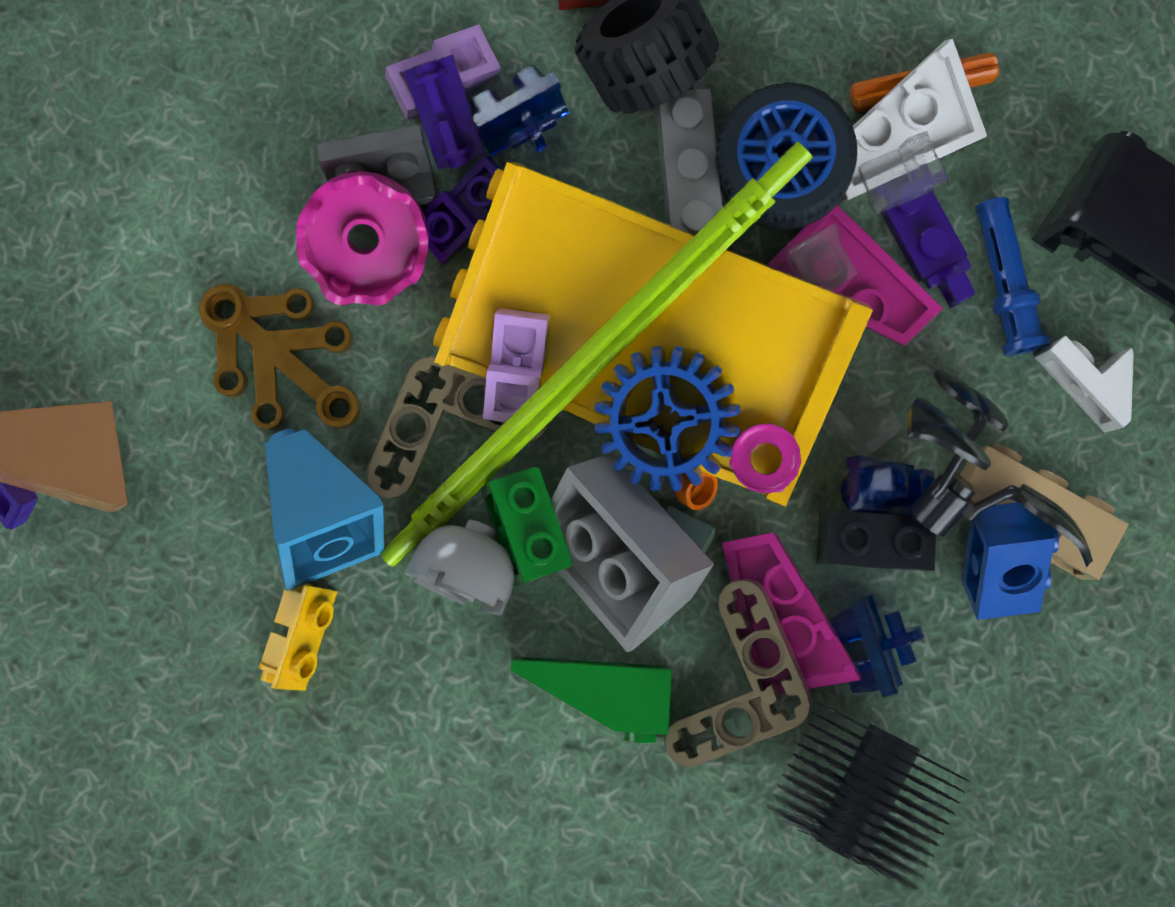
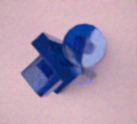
M531 65L516 73L515 78L512 80L516 90L515 93L501 100L495 90L490 91L487 89L472 98L471 103L475 113L472 119L490 157L510 146L512 149H515L528 141L537 153L547 148L542 133L556 126V120L569 114L561 94L560 82L553 72L544 76L535 66Z
M862 455L846 457L847 468L850 472L845 476L841 485V495L849 511L914 516L910 511V507L935 480V474L932 470H915L914 465Z
M873 594L856 599L850 608L832 616L829 622L842 644L862 639L868 654L867 658L853 661L862 678L858 681L849 682L852 693L880 690L882 697L897 694L899 692L898 687L903 685L892 649L896 648L901 666L912 664L917 660L911 643L925 636L921 626L905 628L899 610L884 615L890 631L889 634H886Z

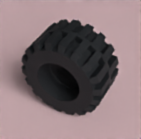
M610 0L583 26V30L578 34L575 41L577 45L574 47L575 54L606 107H609L611 111L616 113L622 111L623 114H632L637 111L650 110L661 104L663 105L692 87L696 81L704 76L707 72L706 69L714 63L717 57L715 53L719 50V42L699 0Z

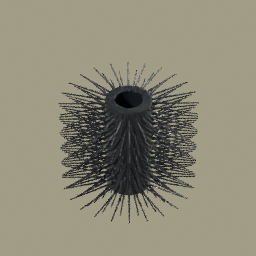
M817 702L830 711L866 729V732L862 737L812 712V714L861 740L857 747L822 728L808 723L814 729L856 752L852 757L822 740L820 741L811 735L802 733L815 743L849 761V766H846L803 744L797 743L798 746L846 773L842 777L827 767L824 768L816 762L794 753L792 755L795 758L816 769L817 772L834 779L833 781L840 785L838 787L832 782L829 783L803 768L788 764L790 768L794 769L793 771L820 785L819 787L835 793V795L832 797L803 780L800 781L793 776L782 774V776L786 777L785 779L794 783L793 785L825 802L820 801L819 803L805 793L801 794L793 788L790 789L784 785L777 784V787L784 790V793L811 808L806 809L795 801H789L782 796H777L774 800L788 806L786 808L796 813L791 814L777 807L773 809L767 808L782 815L780 817L788 820L785 822L804 830L798 831L813 836L817 840L816 842L855 862L857 865H865L873 872H875L873 870L875 869L893 882L896 880L904 886L908 885L918 888L911 884L913 883L912 881L904 878L906 876L894 871L897 869L891 865L913 876H919L918 870L904 864L906 862L892 856L894 854L888 850L904 860H910L918 866L919 864L925 868L929 866L926 865V862L918 859V856L906 851V848L889 841L891 839L886 838L884 834L901 845L905 844L916 852L920 851L934 857V854L918 845L919 843L903 836L905 834L885 826L887 825L885 822H888L898 830L902 829L913 837H918L935 846L940 845L928 838L929 836L917 831L916 828L890 815V812L897 813L912 823L915 822L937 834L944 836V833L928 824V822L914 816L915 814L898 807L895 801L898 800L906 806L912 807L922 814L947 825H950V823L899 794L902 789L923 801H927L938 808L955 814L949 808L905 784L906 779L908 778L956 803L960 802L909 774L913 767L948 786L964 792L957 786L914 764L918 756L968 782L971 781L919 754L921 749L871 723L867 727ZM815 812L825 815L824 818Z

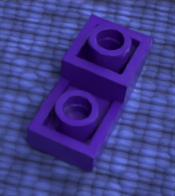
M484 155L451 191H442L423 211L429 233L428 249L442 264H446L468 246L472 231L479 219L486 221L493 202L486 198L487 190L495 171L498 168L502 170L492 157Z

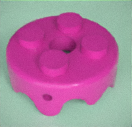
M361 171L336 176L326 181L313 192L299 215L296 224V246L299 264L318 283L323 296L334 304L341 306L353 303L386 304L409 285L417 283L424 270L429 238L426 217L411 193L391 178L378 173ZM358 224H367L375 229L379 241L371 249H359L350 241V229Z

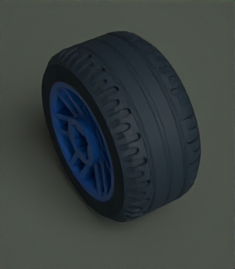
M784 82L760 88L750 93L746 98H743L726 117L719 132L716 145V164L722 190L729 201L752 178L758 181L780 159L779 156L782 155V151H788L797 141L813 156L772 197L776 202L755 222L758 225L775 229H795L812 224L822 219L837 206L847 192L857 162V139L850 118L837 101L825 92L817 90L812 86Z

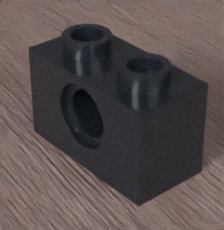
M839 510L819 512L816 564L911 571L935 570L936 534L921 524L915 516Z

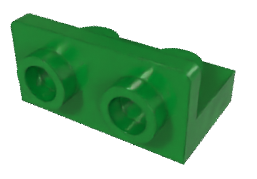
M532 467L489 481L480 490L493 529L497 532V541L508 551L514 564L515 580L513 587L571 567L572 559L542 473L538 467Z

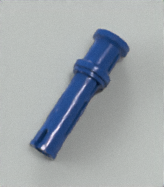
M998 197L979 203L975 206L981 224L987 256L998 296L994 299L992 309L994 314L1000 315L1006 345L1002 347L1004 356H1013L1046 348L1051 345L1050 336L1043 335L1037 305L1041 302L1040 296L1034 289H1029L1009 207V198Z

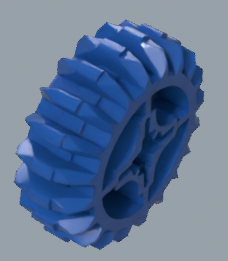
M662 346L652 348V364L650 365L641 352L632 354L631 361L636 372L633 373L627 366L618 364L613 371L623 384L619 385L612 381H605L601 386V390L605 394L614 398L613 402L599 401L595 404V411L610 415V420L602 421L595 425L596 433L604 434L611 432L613 439L608 440L601 446L602 452L607 454L618 448L622 456L614 462L613 468L616 471H620L630 462L636 467L630 476V482L637 484L642 479L645 472L652 474L649 484L650 489L654 491L660 489L664 476H669L670 487L674 492L680 491L683 486L682 473L687 474L694 486L700 485L703 481V476L699 465H702L708 472L716 474L721 466L712 453L715 452L721 456L730 457L734 450L729 443L720 439L721 436L737 437L740 433L738 425L724 422V417L738 415L741 411L739 404L723 405L721 400L734 392L733 384L727 383L716 389L712 382L720 376L723 371L722 368L716 365L705 376L699 371L705 360V355L700 352L692 358L690 365L683 364L685 348L682 346L674 348L671 362H666ZM670 375L683 378L692 383L705 397L708 405L700 406V404H686L680 401L676 396L674 384L670 382ZM653 376L654 390H652V405L650 409L638 412L636 415L626 416L627 402L634 388L642 380ZM663 403L672 407L671 413L676 410L680 417L686 416L672 427L671 436L670 431L663 430L664 424L659 427L656 421H649L663 410ZM711 421V430L706 444L693 455L682 459L680 447L682 446L683 430L690 426H696L701 422ZM629 432H634V434L647 433L657 440L660 452L664 454L665 460L650 456L641 450L633 441Z

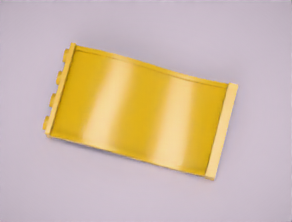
M507 162L505 169L501 170L498 168L490 181L486 198L493 202L486 221L479 219L472 231L468 248L474 250V254L468 270L462 268L452 286L450 297L457 301L450 319L444 317L435 333L433 346L438 347L439 350L434 363L442 366L451 365L486 378L487 369L491 363L494 319L498 307L549 314L550 320L542 387L695 235L527 168L517 162ZM726 249L572 399L563 410L594 424L610 420V415L595 411V404L599 401L613 402L614 398L605 394L601 390V386L605 381H612L619 385L623 384L613 371L618 364L627 366L635 373L631 355L641 352L650 365L652 364V348L655 346L663 347L666 362H671L672 352L676 346L684 347L685 356L683 364L690 365L692 358L700 352L705 355L704 363L699 369L701 373L706 376L709 370L716 365H719L723 370L720 376L712 382L715 388L718 389L727 383H732L735 388L733 393L721 399L723 405L735 403L739 404L741 409L738 415L724 417V422L733 423L740 427L739 435L737 437L721 436L720 439L733 447L734 442L743 431L754 425L769 423L783 427L794 436L801 454V465L797 476L781 493H761L766 496V499L786 507L873 309L869 304L846 297ZM670 375V382L674 384L676 396L680 401L686 404L708 405L705 397L692 383L683 378ZM653 376L642 380L634 388L627 402L626 416L636 415L638 412L650 409L652 405V390H654ZM663 403V410L649 421H656L659 427L664 424L663 430L670 431L671 436L672 427L686 416L680 417L676 410L671 413L672 407ZM711 421L701 422L696 426H690L683 430L682 446L680 447L682 459L693 455L706 444L711 430ZM629 432L636 444L661 454L659 444L653 436L647 433L634 434V432ZM762 443L752 451L751 464L758 473L769 475L780 468L782 454L777 446L770 443ZM715 452L712 453L721 466L716 474L708 472L702 465H699L702 472L745 487L738 481L730 466L731 456L724 457Z

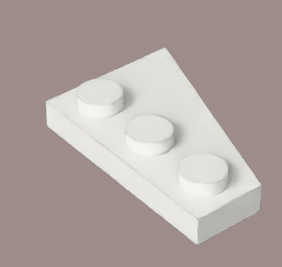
M953 38L945 40L853 125L857 139V162L852 180L842 200H850L987 137Z

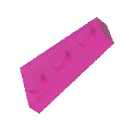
M838 205L822 219L806 225L767 264L770 267L815 285L869 304L873 312L865 328L901 346H905L943 309Z
M777 532L722 543L730 582L745 578L752 579L762 584L767 590L809 689L861 680L860 672ZM741 588L737 589L736 610L744 611L751 624L747 628H740L743 637L746 638L757 629L770 627L766 618L757 624L753 618L751 607L758 603L754 594L745 596ZM768 638L755 640L751 649L754 661L761 667L766 668L777 665L780 659L778 645ZM785 668L776 676L762 679L765 687L775 682L780 694L786 692L781 681L785 677H791L788 668Z

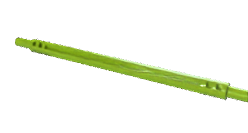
M797 141L758 181L752 178L743 189L722 207L675 256L411 514L412 521L380 553L382 559L390 566H396L426 535L442 527L465 506L491 478L776 202L772 197L813 158L809 151Z

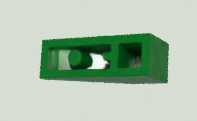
M514 656L511 659L510 670L614 732H624L625 741L655 743L656 734L668 735L672 669L669 666Z

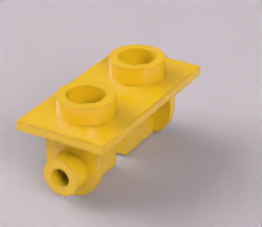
M311 583L286 591L284 587L283 596L274 622L289 627L287 636L276 632L270 633L262 660L258 666L259 669L263 670L260 680L271 683V688L306 690L308 681L315 673L317 667V653L325 629L330 625L333 618V604L338 591L315 587Z

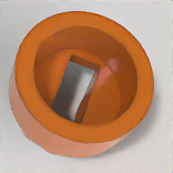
M702 472V483L694 486L687 474L682 473L683 486L680 491L674 492L672 490L673 494L679 502L693 510L706 508L716 496L718 490L717 477Z

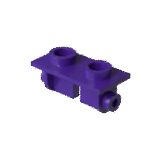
M453 54L404 70L438 170L446 167L450 169L460 167L469 163L471 159L486 155Z

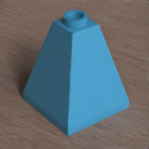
M285 429L272 435L268 442L265 443L274 539L282 581L286 591L380 555L384 550V514L380 497L307 430L303 429L297 432L294 429Z

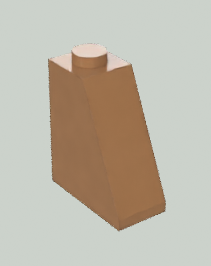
M112 401L0 411V482L105 512L119 511L125 507L128 501Z

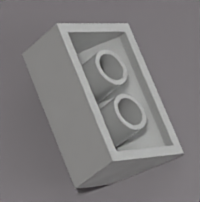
M609 453L567 467L551 498V502L572 559L571 567L558 572L628 653L639 646L692 599L714 563L639 482L637 484L630 482L631 473L626 467L620 471H616L613 468L617 458L613 453Z

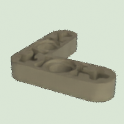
M435 357L421 358L412 365L368 465L366 474L368 485L377 495L388 499H398L411 491L445 413L494 433L501 427L492 423L493 420L483 419V414L475 415L465 408L464 401L468 391L475 387H486V378L451 365L442 366L434 363ZM437 368L440 369L439 377L445 382L442 390L433 388L426 402L429 405H437L433 415H431L422 407L407 404L410 395H413L420 401L425 386L418 380L421 373L430 375L433 369ZM407 415H419L426 424L424 436L417 442H404L398 434L399 422ZM549 423L527 444L537 442L543 438L548 431ZM390 442L404 451L417 452L413 462L404 456L401 460L398 472L405 476L402 485L393 483L389 490H385L383 488L385 480L378 476L381 467L390 468L397 456L394 452H387Z
M745 578L733 581L723 589L718 602L720 614L752 689L688 714L670 726L668 735L665 736L666 752L679 765L686 767L698 766L794 729L806 720L812 710V694L767 590L756 580ZM740 588L745 596L754 594L757 598L758 603L751 607V613L756 624L766 618L770 626L757 629L746 638L743 637L740 628H747L751 625L744 611L735 612L731 604L738 599L736 590ZM768 638L778 645L780 659L777 665L766 668L761 667L754 661L751 649L755 640ZM785 668H788L791 677H785L781 681L783 688L788 696L798 695L801 701L795 707V716L790 717L786 709L777 711L774 707V703L780 698V692L776 683L773 682L770 686L765 687L762 679L776 676ZM730 708H742L749 713L753 726L748 735L736 736L728 731L724 718L727 710ZM711 716L715 736L702 741L696 747V754H694L691 747L682 748L679 744V739L685 735L684 728L687 727L690 734L705 731L711 726L706 717ZM716 736L723 745L717 746Z

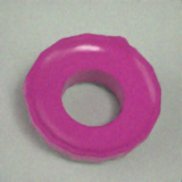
M770 423L758 424L743 431L734 442V450L729 462L738 481L749 490L759 493H781L797 476L801 465V454L794 436L783 427ZM762 443H770L777 446L782 454L780 468L769 475L758 473L751 464L752 451Z

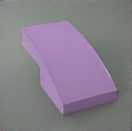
M479 24L434 40L431 51L386 66L385 78L406 119L419 115L404 73L406 69L453 54L465 92L500 73L501 67Z
M498 307L494 319L491 363L486 375L483 419L506 422L541 388L550 320L549 314Z

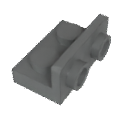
M420 124L317 144L319 163L327 181L341 174L357 171L378 173L395 180L405 187L419 205L429 204L437 197L431 161Z

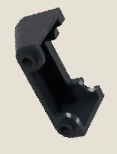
M1129 131L1108 133L1096 142L1031 240L1051 253H1054L1059 245L1077 248L1078 250L1073 257L1081 262L1092 256L1172 309L1174 313L1169 320L1175 324V165L1147 148L1145 141L1135 133Z

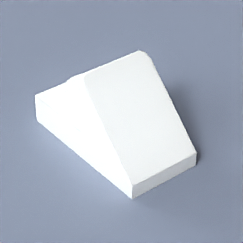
M1064 336L1052 342L1050 346L1044 348L1034 357L1104 433L1124 428L1131 421L1134 359L1132 348L1114 354L1097 369L1093 365L1094 358L1090 351L1081 343L1071 341L1067 336Z

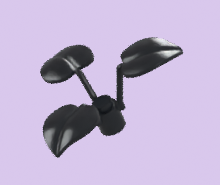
M938 368L934 372L935 379L949 395L972 411L974 424L966 435L948 415L925 399L917 398L911 404L907 418V437L931 441L955 453L944 473L939 475L910 507L912 514L931 532L944 537L963 515L970 521H973L982 511L1004 500H1014L1021 503L1031 513L1069 539L1079 549L1087 567L1093 559L1085 536L1077 523L1057 503L1024 483L1019 488L1010 485L977 503L973 502L971 498L977 493L976 489L957 471L964 459L983 470H987L991 466V461L975 441L987 421L1003 432L1009 424L1004 414L990 399L969 387L955 375Z

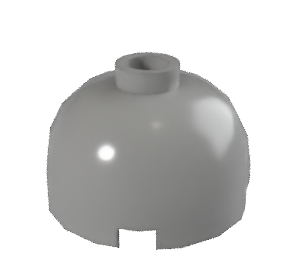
M468 520L465 528L446 525L432 531L421 540L404 572V575L407 577H415L414 582L459 604L464 605V601L473 603L475 598L483 602L479 611L497 616L503 614L515 580L514 564L508 551L494 541L497 532L491 527L474 520Z

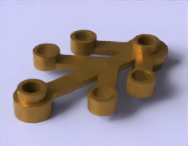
M219 284L210 288L203 295L199 305V314L203 324L216 333L218 370L213 377L215 389L220 394L232 398L240 396L247 388V376L241 369H238L239 334L253 347L256 403L252 408L251 417L258 427L265 428V430H275L285 421V409L280 403H277L276 367L317 402L316 411L322 422L335 429H345L355 424L361 413V404L358 397L343 386H329L290 352L326 348L331 353H344L351 347L353 342L351 330L342 322L331 321L323 327L266 331L252 318L286 314L295 321L307 320L315 310V302L312 296L303 289L294 288L281 295L248 297L243 290L235 285ZM298 296L305 297L307 301L306 308L300 313L291 312V301ZM225 302H233L235 306L233 315L230 318L221 319L219 316L220 306ZM334 329H342L345 333L343 343L338 346H331L328 343V335ZM228 373H236L239 379L237 386L232 390H225L222 384L223 378ZM338 400H346L349 403V412L343 418H336L332 413V407ZM273 405L277 411L275 420L268 424L263 423L260 418L262 409L265 406Z

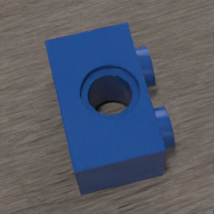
M1019 502L994 505L982 511L973 521H970L962 584L977 620L1040 612L1044 591L1051 586L1049 567L1052 553H1056L1059 548L1058 532Z

